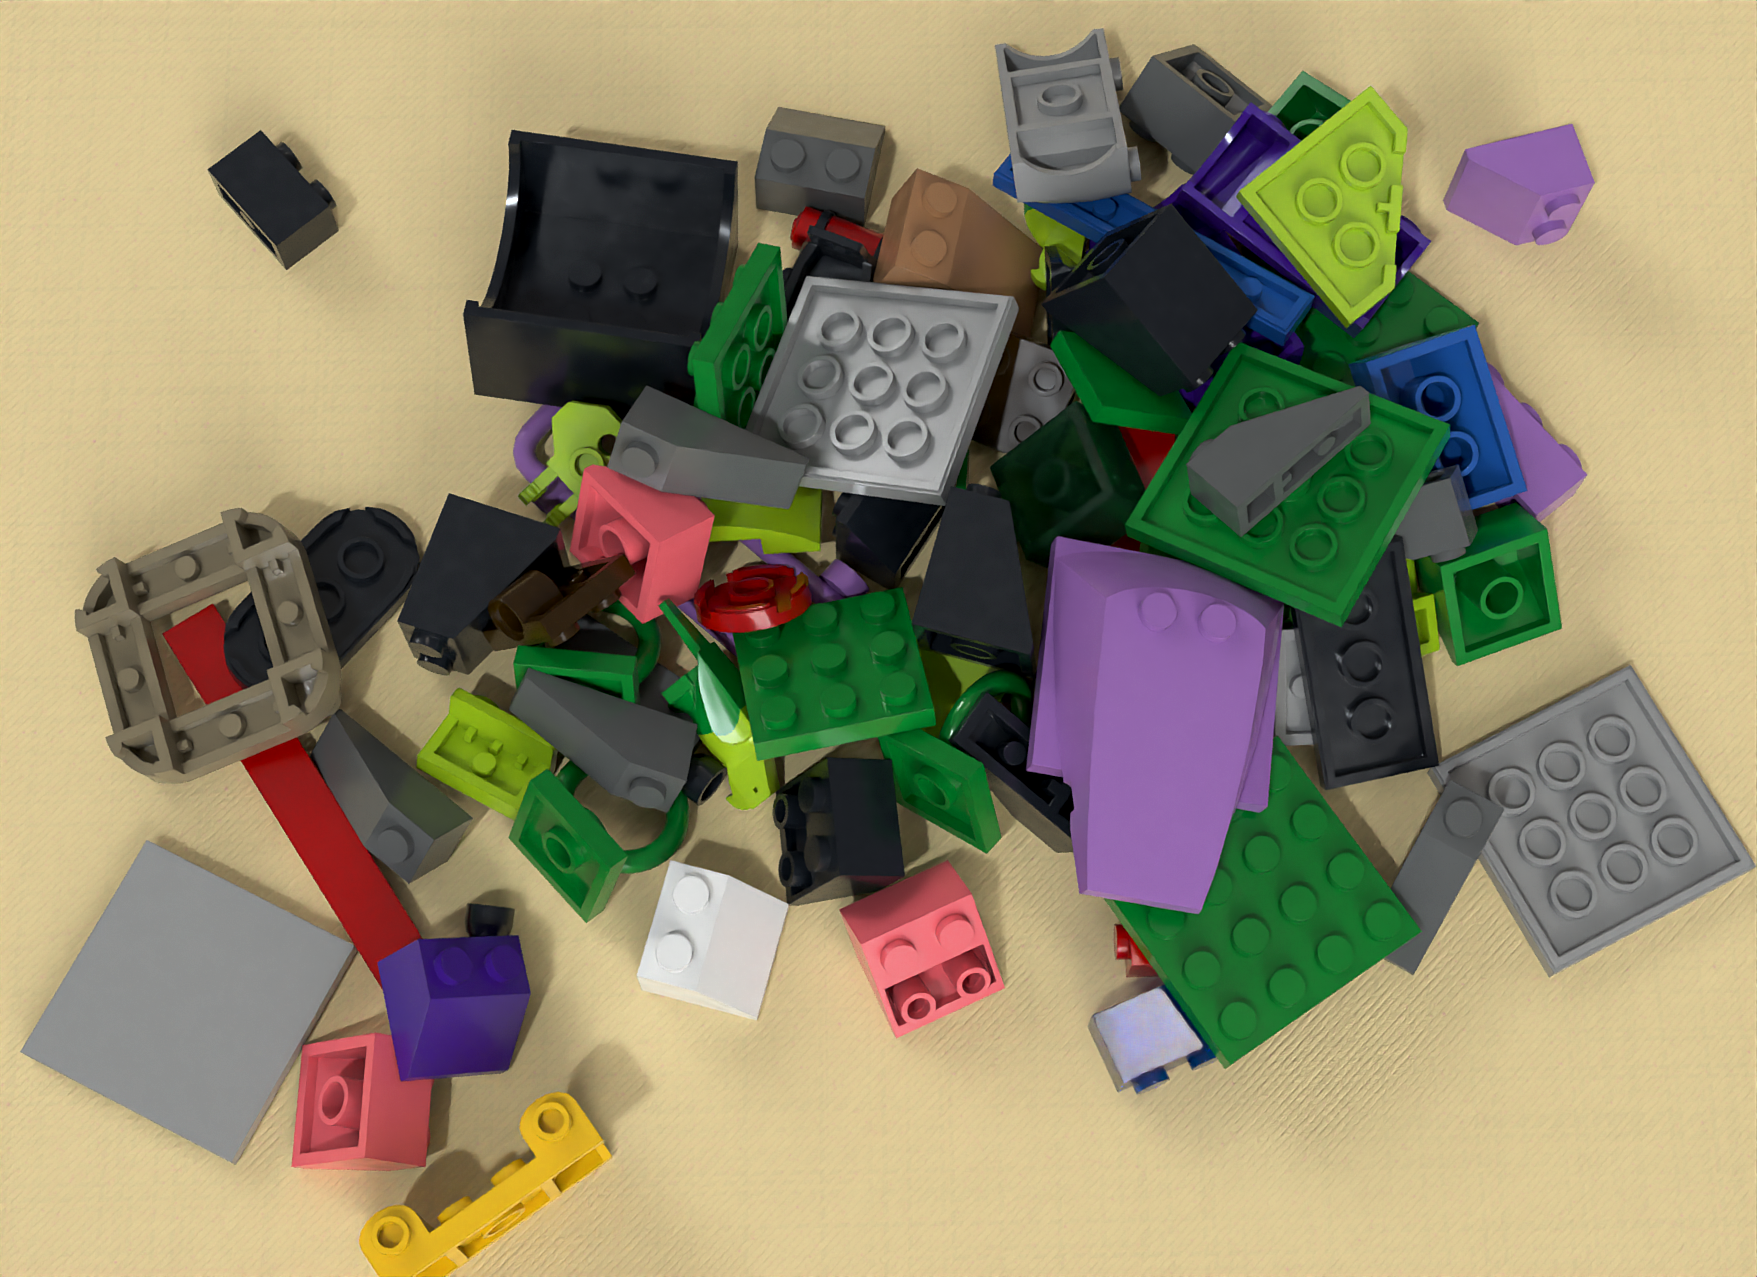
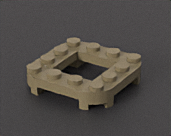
M243 508L229 509L220 512L223 523L125 564L114 557L96 569L101 576L88 592L83 610H75L76 631L88 637L114 733L105 737L107 744L115 757L121 759L131 769L158 783L178 784L189 782L294 739L314 729L326 717L333 715L341 705V666L307 552L302 542L294 533L267 515L247 512ZM248 581L273 664V668L266 670L269 679L177 717L151 621Z

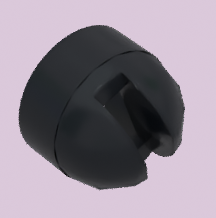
M704 753L693 754L691 756L687 781L681 789L682 793L698 806L704 804L723 782L727 774V768Z
M467 903L465 928L468 936H509L513 927L515 909Z

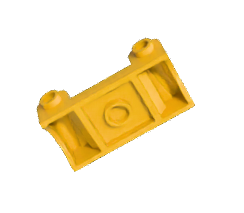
M554 1092L536 1099L528 1106L521 1117L519 1129L523 1139L536 1157L527 1164L520 1158L506 1165L491 1178L490 1181L494 1187L474 1202L470 1196H465L451 1204L437 1217L441 1225L436 1229L409 1206H388L376 1212L362 1228L359 1244L361 1251L379 1277H447L611 1160L613 1157L603 1144V1139L576 1100L568 1093Z

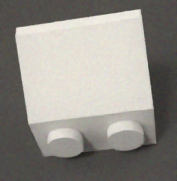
M670 860L637 973L641 990L757 1020L789 904L729 875Z

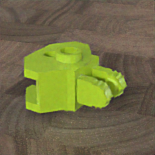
M573 400L569 401L551 417L554 456L546 462L549 467L530 483L518 497L525 505L535 502L547 491V487L557 477L574 494L564 503L556 505L546 515V519L542 523L558 527L577 509L584 468L593 464L608 466L611 453L604 450L602 439L606 434L614 435L617 438L623 421L610 406Z

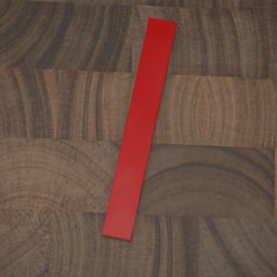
M213 603L162 633L206 705L243 690L228 670L223 649L226 623ZM297 737L240 760L382 989L377 962L410 943L423 939L372 856L363 846L340 805Z

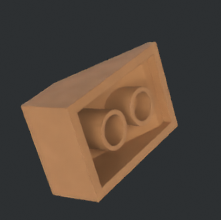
M917 168L891 200L873 283L1013 296L1019 311L1011 331L1030 338L1040 290L1031 279L1030 271L1032 269H1039V258L1043 250L1037 243L969 188Z

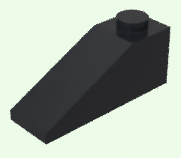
M982 692L950 737L949 742L954 748L984 764L990 790L1016 820L1056 853L1073 852L1070 813L1074 810L1071 787L1063 782V777L1026 771L1030 728L988 692Z

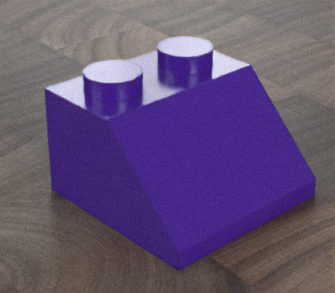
M519 935L418 939L377 962L401 1082L501 1074L509 1069L531 995Z

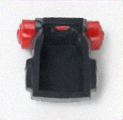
M806 206L803 212H800L798 217L795 218L790 235L792 248L800 251L793 268H784L783 270L787 322L806 276L873 282L884 233L837 217L836 213L829 210L820 211Z

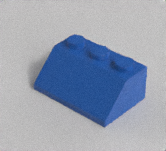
M1475 325L1408 343L1348 364L1356 387L1362 386L1371 394L1450 424V438L1430 472L1459 465L1472 510L1528 491Z

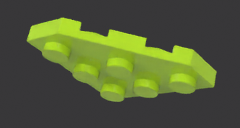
M1371 85L1248 183L1236 195L1238 201L1346 329L1390 294L1395 288L1397 265L1394 264L1397 233L1400 230L1403 194L1401 180L1408 129Z

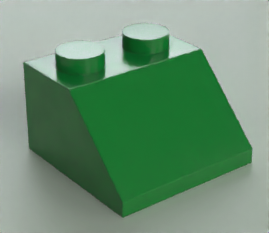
M1516 502L1474 517L1478 532L1472 544L1465 547L1466 553L1462 556L1438 563L1432 562L1430 556L1414 560L1419 590L1421 593L1434 594L1438 632L1452 662L1456 666L1562 629L1548 530Z

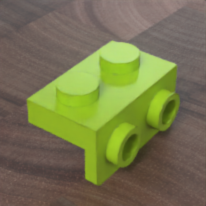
M457 688L450 697L449 714L417 755L416 768L515 821L529 781L547 768L552 773L555 772L558 750L522 720L501 710L491 699L482 695H473L462 688Z

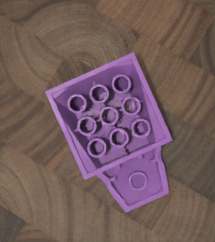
M1057 536L1050 548L1026 771L1063 777V782L1072 789L1074 810L1070 813V831L1079 894L1199 914L1215 875L1233 813H1235L1236 809L1260 813L1268 807L1284 603L1184 560Z

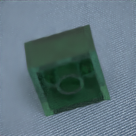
M1077 401L1073 402L990 466L998 490L1002 493V499L1010 501L1014 530L1026 560L1046 568L1049 566L1051 544L1057 536L1110 546L1127 534L1125 523L1146 490L1119 426L1093 422L1084 405Z

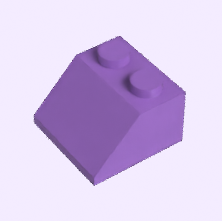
M1568 124L1465 149L1443 202L1447 211L1514 245L1533 241L1537 245H1546L1556 242L1567 235L1595 182L1573 124Z

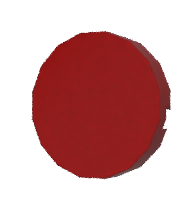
M755 565L738 568L726 574L728 582L715 587L714 579H710L694 594L698 622L706 629L728 633L763 630L789 622L803 614L812 604L808 576L803 572L795 576L793 568L785 565Z

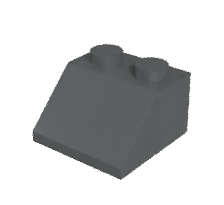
M1192 44L1152 56L1119 106V109L1123 115L1131 120L1129 125L1136 134L1148 141L1160 143L1172 153L1171 160L1176 166L1194 175L1222 141L1250 102L1267 112L1272 105L1199 47Z
M778 107L766 128L756 169V208L798 216L806 206L820 211L829 210L836 213L837 217L865 227L885 135V126Z

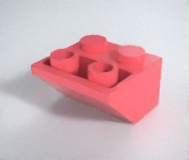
M948 860L839 909L856 956L896 1038L1005 988L973 895Z

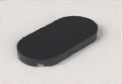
M365 507V510L357 509L350 511V508L335 511L323 518L301 540L309 558L341 669L406 601L420 566L417 545L410 528L400 518L381 508ZM252 592L232 612L224 632L223 649L225 661L231 676L243 690L268 680L269 677L266 670L273 668Z

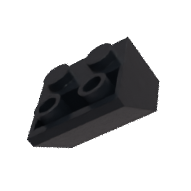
M842 492L832 511V515L836 517V525L832 532V535L836 537V559L888 590L896 589L939 526L945 506Z
M827 757L776 791V798L773 804V820L775 826L780 830L782 850L778 872L780 882L786 889V899L789 906H799L877 892L905 877L892 760Z

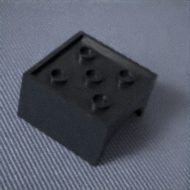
M511 130L508 142L509 175L507 199L494 271L481 306H479L478 301L466 300L463 312L474 395L563 407L569 401L574 400L610 406L617 415L626 416L647 385L694 406L696 390L694 376L688 373L689 353L694 342L697 340L702 341L709 329L716 304L724 302L728 296L738 248V161Z

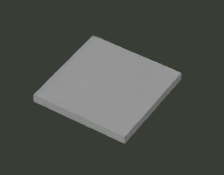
M806 276L745 430L809 458L799 485L801 487L945 506L950 487L955 486L1019 311L1017 302L1013 296Z
M1631 665L1439 763V766L1431 767L1427 772L1440 795H1442L1448 782L1452 780L1504 808L1499 822L1478 859L1549 978L1756 867Z
M146 840L20 1052L236 1165L300 1053L302 1045L305 1044L357 952V948L355 945Z

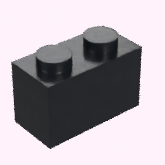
M260 130L207 170L219 196L279 263L288 270L339 231L331 211L337 205L321 182L315 179L309 184L299 173L302 165L284 142H280L275 146Z

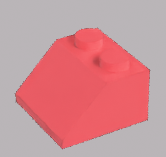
M593 464L584 468L570 552L581 563L624 554L636 574L619 587L622 596L618 600L644 624L664 614L658 605L668 598L676 607L694 598V594L699 588L715 515L698 497L661 492L605 466Z
M375 1032L302 1045L291 1167L364 1171H394L426 1167V1155L430 1143L429 1115L431 1089L435 1079L401 1082L392 1035Z

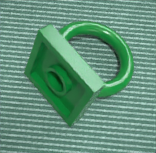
M617 600L609 607L603 609L602 612L618 615L634 627L639 643L634 656L545 648V642L536 647L518 645L513 662L516 689H518L527 669L531 668L641 705L639 684L653 671L661 653L662 636L659 625L655 618L642 624Z
M1006 669L990 672L976 680L966 689L950 710L938 738L921 729L878 737L884 759L892 760L896 802L986 854L998 843L1002 836L984 764L954 748L949 739L982 692H988L993 697L1006 693L1010 699V712L1031 729L1034 702L1032 690L1022 675Z
M569 761L557 776L547 768L529 781L508 838L584 922L587 923L604 911L620 874L640 873L658 867L672 857L680 848L687 835L690 819L688 799L682 791L676 797L669 811L666 812V822L660 835L644 847L623 850L607 833L600 819L592 811L583 807L574 797L577 787L588 775L573 762Z

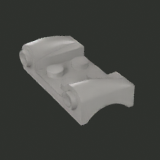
M1094 29L1075 47L1060 54L1050 56L1026 54L1006 43L995 45L1017 202H1088L1132 193L1131 182L1141 180L1137 146L1127 147L1116 94V91L1123 90L1119 57L1109 58L1104 29Z

